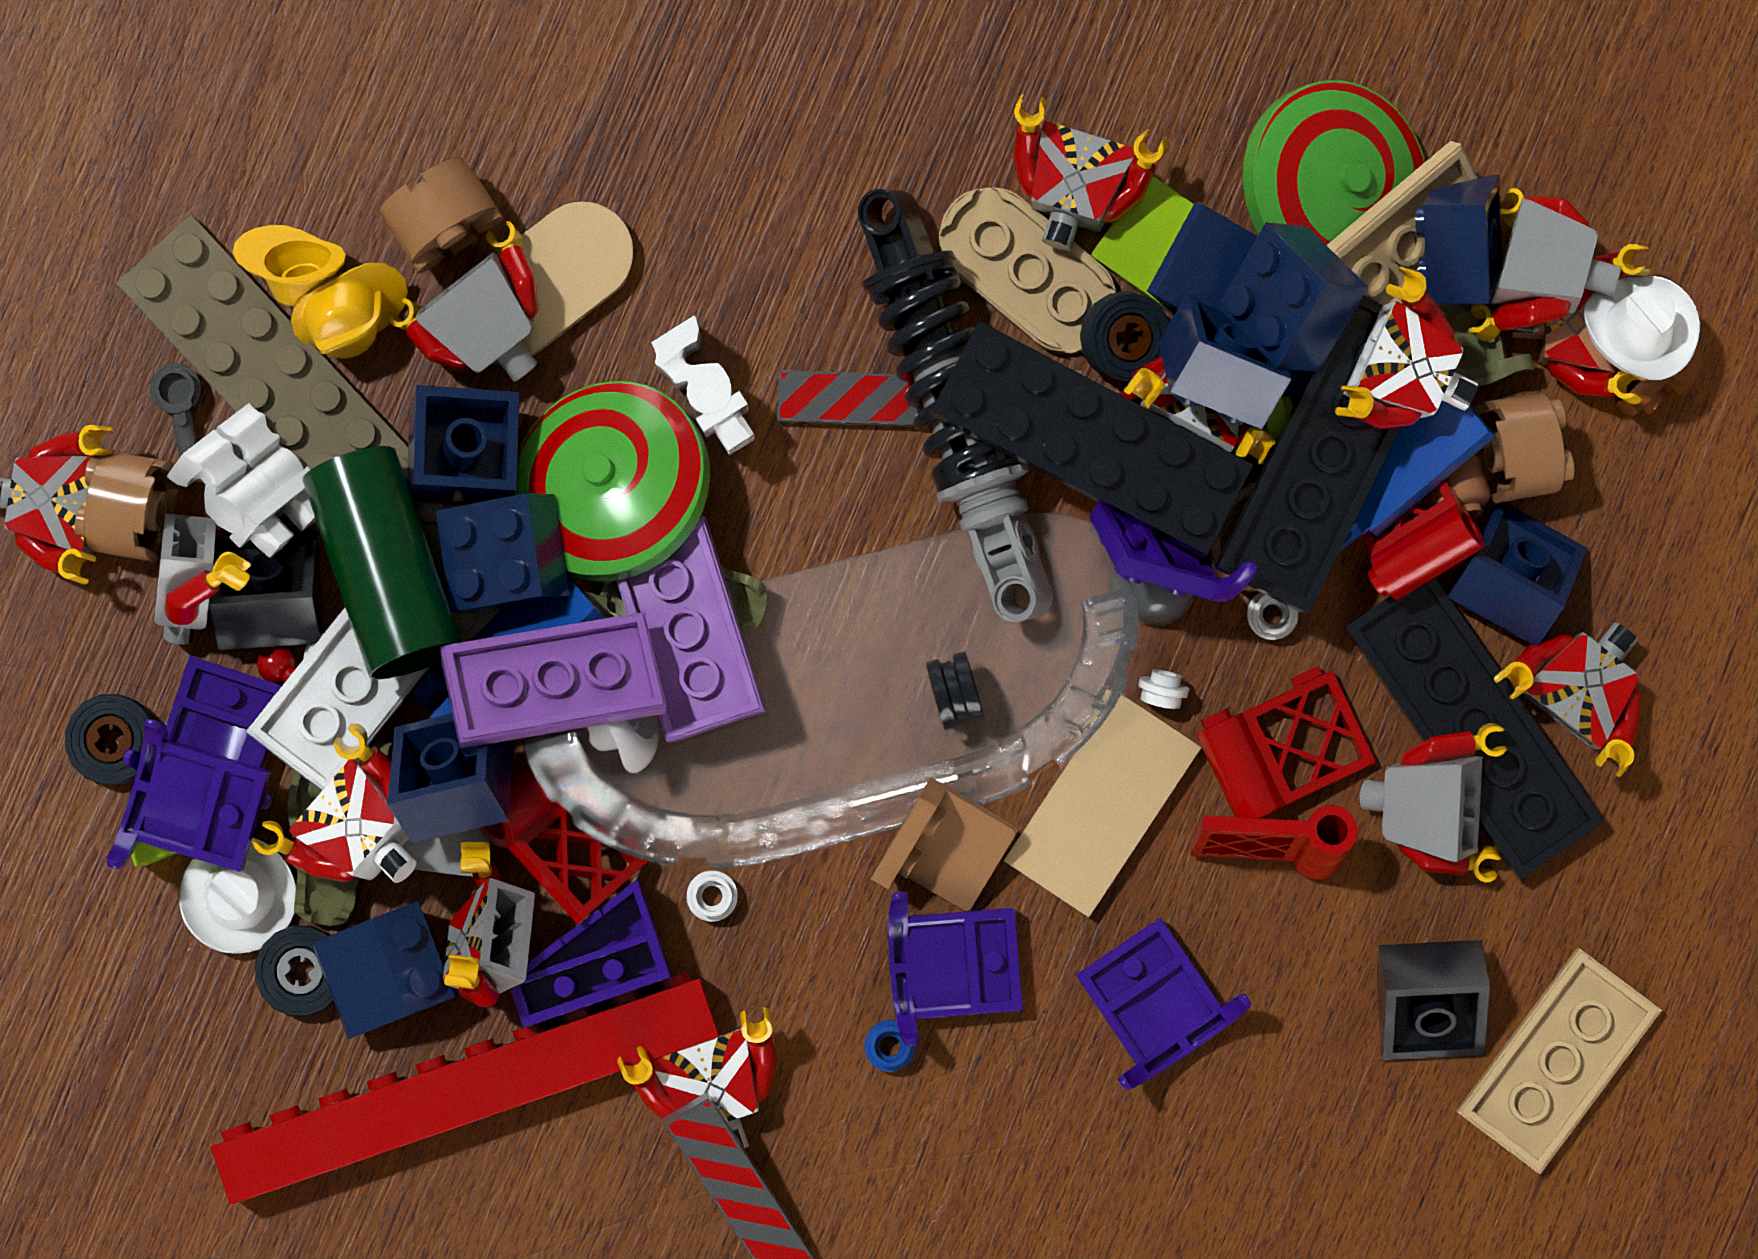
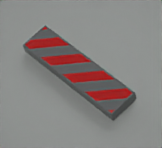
M779 370L777 422L914 427V417L924 408L911 407L906 403L904 398L905 392L915 382H904L897 378L896 374Z
M708 1092L663 1118L665 1127L752 1259H815L814 1254Z

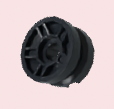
M966 651L953 654L952 660L942 663L939 659L926 662L935 701L945 730L958 727V722L961 720L969 719L973 723L985 719Z

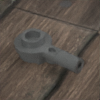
M169 364L160 368L154 374L150 384V392L154 403L161 410L171 414L179 456L181 457L184 452L197 443L191 409L200 399L201 382L198 375L191 368L182 364Z

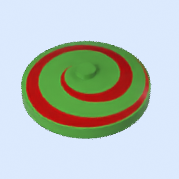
M1326 80L1311 83L1292 90L1277 99L1262 114L1251 133L1243 163V189L1249 216L1258 235L1266 222L1308 227L1327 245L1424 164L1425 159L1412 128L1403 115L1384 97L1365 86L1348 81Z
M610 381L583 387L563 397L538 418L525 436L517 453V488L515 495L524 493L555 494L566 573L575 578L599 582L616 581L637 576L659 565L670 557L690 536L699 521L708 496L710 461L707 447L698 427L691 417L666 394L647 385L635 382Z

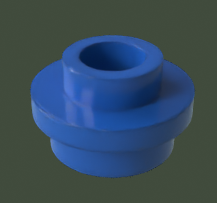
M885 1020L874 1025L869 1030L864 1044L865 1053L870 1063L876 1068L887 1072L898 1071L907 1066L912 1060L916 1046H906L903 1043L895 1020ZM886 1036H894L900 1042V1049L894 1055H886L880 1049V1042Z

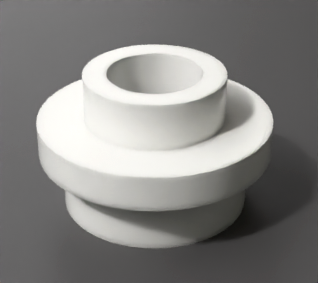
M1260 592L1249 603L1247 620L1252 631L1259 637L1267 640H1278L1293 631L1298 621V611ZM1274 605L1280 609L1281 620L1277 624H1269L1264 620L1263 610L1266 606Z
M1153 669L1151 676H1141L1138 686L1142 688L1140 697L1142 701L1169 709H1179L1182 698L1188 697L1190 689L1186 685L1181 684V675L1160 669Z
M702 872L688 886V906L692 913L702 920L709 922L720 921L728 917L736 907L738 900L736 885L728 875L722 872ZM709 886H716L722 892V900L716 906H709L703 900V892Z

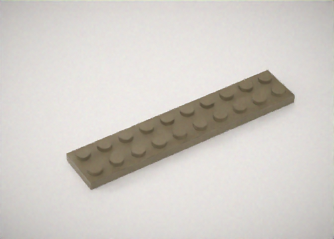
M191 214L116 282L236 412L250 403L254 409L263 413L266 417L267 427L272 433L280 436L279 445L296 455L303 469L308 466L311 470L325 461L352 451L375 446H390L396 449L407 481L408 446L310 342L306 344L301 343L294 335L291 321ZM414 501L449 603L436 511L462 506V504ZM501 609L476 613H452L461 641H471Z

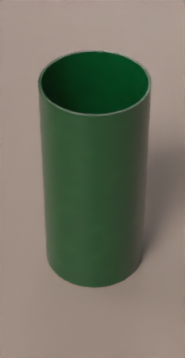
M390 446L364 448L337 456L314 467L303 476L302 481L369 678L383 680L400 677L440 663V646L461 643L462 641L396 449Z

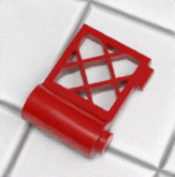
M1448 477L1437 486L1444 500L1426 511L1412 507L1396 521L1394 530L1379 540L1370 530L1365 534H1361L1372 556L1370 560L1373 568L1368 570V576L1374 588L1381 596L1385 597L1389 594L1395 600H1400L1485 548V541L1477 524L1461 504ZM1410 514L1416 515V517L1408 521Z
M1318 665L1290 678L1293 689L1232 717L1229 709L1226 708L1200 720L1204 730L1197 733L1196 736L1234 817L1261 818L1293 801L1376 763L1333 670L1323 674ZM1324 685L1334 704L1328 722L1302 713L1309 692ZM1298 698L1295 709L1283 706V704ZM1270 710L1292 717L1283 743L1265 737L1256 717ZM1338 716L1340 717L1345 729L1336 726ZM1299 720L1325 729L1316 756L1291 747ZM1333 733L1351 740L1359 757L1358 760L1342 766L1324 759ZM1270 747L1280 751L1277 761ZM1288 754L1314 763L1307 784L1292 791L1282 773ZM1321 766L1333 770L1332 772L1317 778Z
M547 748L512 776L509 821L481 827L479 830L491 843L499 847H507L568 915L579 924L649 861L643 854L647 847L628 826L621 830L579 784L578 766L568 753ZM574 804L589 819L590 833L567 830V810ZM556 821V829L548 828ZM535 838L556 840L557 862L542 861L528 844ZM567 842L590 845L591 867L568 864ZM601 847L615 848L629 865L623 871L603 869ZM568 876L591 878V899L584 905L568 889ZM602 880L610 881L602 888Z
M1336 805L1320 807L1313 812L1308 821L1203 815L1190 840V856L1293 861L1297 870L1305 877L1315 880L1326 879L1335 874L1357 839L1358 827L1352 814L1343 807Z

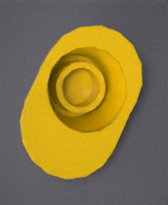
M267 225L254 228L242 234L234 243L233 256L237 264L247 271L264 278L274 298L279 303L292 307L307 292L336 278L337 271L344 265L346 254L342 247L287 225Z
M383 262L365 263L348 270L331 281L312 289L299 299L293 308L291 316L294 335L302 344L310 342L321 354H327L333 358L347 359L362 354L375 341L377 332L390 324L388 315L392 313L399 316L404 308L405 303H403L402 299L407 298L408 294L405 278L395 267Z

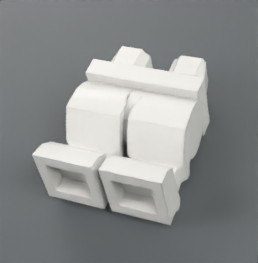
M694 315L651 342L656 353L655 364L659 373L666 377L678 391L687 389L689 404L692 411L698 416L696 421L704 436L707 438L715 433L727 453L731 455L755 440L754 433L742 416L749 411L748 404L740 391L733 395L730 379L718 363L698 365L686 363V357L700 348L701 334Z
M250 403L184 452L166 476L177 485L184 487L189 486L196 479H201L206 484L204 492L205 511L218 526L232 533L229 538L239 548L251 540L269 558L279 552L294 536L278 518L283 513L301 532L316 522L302 481L303 476L310 469L308 466L303 469L297 456L279 445L280 436L270 431L267 427L265 415L254 409Z

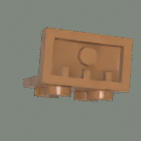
M930 777L882 857L871 880L889 889L897 874L906 879L913 880L963 911H970L1014 839L1017 828Z

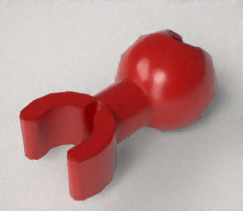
M286 646L267 647L258 656V673L264 680L275 684L285 683L297 668L296 655Z

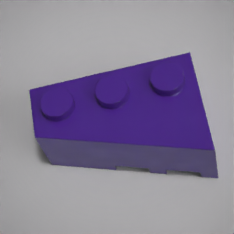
M641 879L635 880L614 898L528 962L526 980L510 988L523 1028L673 976Z

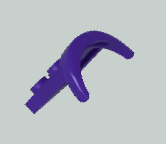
M1100 503L1096 504L1089 517L1100 537L1101 544L1105 547L1115 566V571L1122 578L1132 583L1140 584L1145 581L1162 586L1175 595L1185 596L1188 593L1215 602H1227L1238 595L1258 571L1256 563L1246 562L1230 576L1220 579L1212 566L1209 553L1203 558Z
M190 656L166 724L168 740L262 768L268 750L250 737L246 731L282 685ZM127 749L123 762L137 770L141 752ZM265 793L261 810H266L270 807L272 795Z
M147 719L143 725L144 739L137 773L120 828L107 856V866L114 869L122 868L133 854L138 842H142L234 871H242L245 867L271 771L168 740L166 725L156 720Z
M896 892L892 895L888 910L889 971L896 1023L900 1037L906 1046L919 1045L916 1019L1023 1010L1015 908L908 916L907 892Z
M1161 917L1076 974V977L1136 1064L1118 1077V1081L1124 1090L1135 1088L1162 1072L1243 1015L1251 1006L1250 1000L1244 993L1221 1006Z

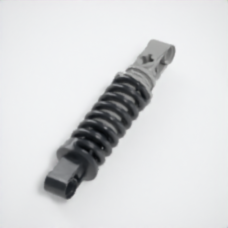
M871 190L862 197L859 203L858 219L863 228L878 272L865 279L862 285L864 291L868 292L870 300L876 306L888 305L879 313L878 323L886 331H896L887 341L888 352L894 356L905 357L896 367L897 378L904 382H915L906 390L905 401L911 407L924 408L914 417V427L921 433H933L923 443L922 450L924 455L929 458L942 459L932 470V479L937 490L938 502H956L957 507H959V513L962 515V520L959 521L961 531L969 532L974 557L984 575L996 613L1002 619L1009 622H1021L1041 617L1051 607L1053 592L1039 556L1037 540L1024 513L1029 509L1026 498L1022 499L1019 496L1020 492L1016 487V480L1029 472L1028 465L930 415L963 349H960V346L968 342L975 326H970L954 331L951 321L967 315L971 309L967 301L962 300L945 306L942 298L943 294L958 289L961 286L962 282L954 262L956 257L952 250L933 252L918 204L911 194L903 190ZM888 200L893 203L895 208V217L889 225L884 222L882 217V208ZM1011 546L1009 550L1001 552V549ZM1019 585L1024 586L1030 595V604L1026 610L1020 608L1015 599L1016 589Z

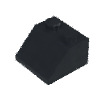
M317 530L292 532L294 536L289 543L271 558L255 546L251 540L241 548L229 538L230 536L220 537L215 541L213 567L219 556L224 552H232L251 563L250 567L245 570L250 575L249 580L241 590L236 591L222 582L219 585V592L209 598V607L218 650L285 645L297 646L313 644L319 641L321 638L323 605Z
M1481 940L1379 945L1377 994L1382 1061L1484 1055L1490 982Z

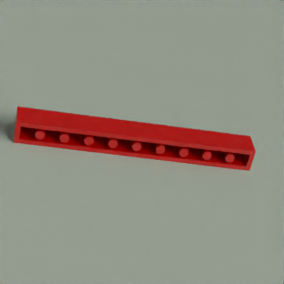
M686 971L658 981L661 989L659 992L641 997L638 988L610 998L612 1004L610 1009L593 1014L589 1005L561 1015L564 1024L545 1031L542 1022L512 1031L515 1038L514 1042L496 1047L493 1038L465 1047L464 1051L467 1058L447 1064L445 1055L416 1064L418 1075L399 1081L396 1072H392L367 1081L369 1091L350 1098L346 1088L318 1098L321 1107L319 1109L301 1114L299 1105L273 1113L269 1115L272 1125L253 1131L250 1122L221 1131L223 1142L212 1145L210 1148L229 1205L621 1071L617 1062L619 1057L622 1058L627 1066L637 1065L641 1061L636 1049L639 1046L646 1050L651 1061L718 1038L721 1034L702 978L690 981Z

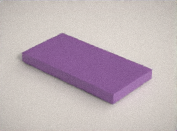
M701 515L690 536L670 557L642 574L616 580L627 615L645 612L667 706L665 714H659L658 716L668 743H673L767 711L707 519L704 515Z
M645 612L440 646V657L460 749L665 714L667 706Z

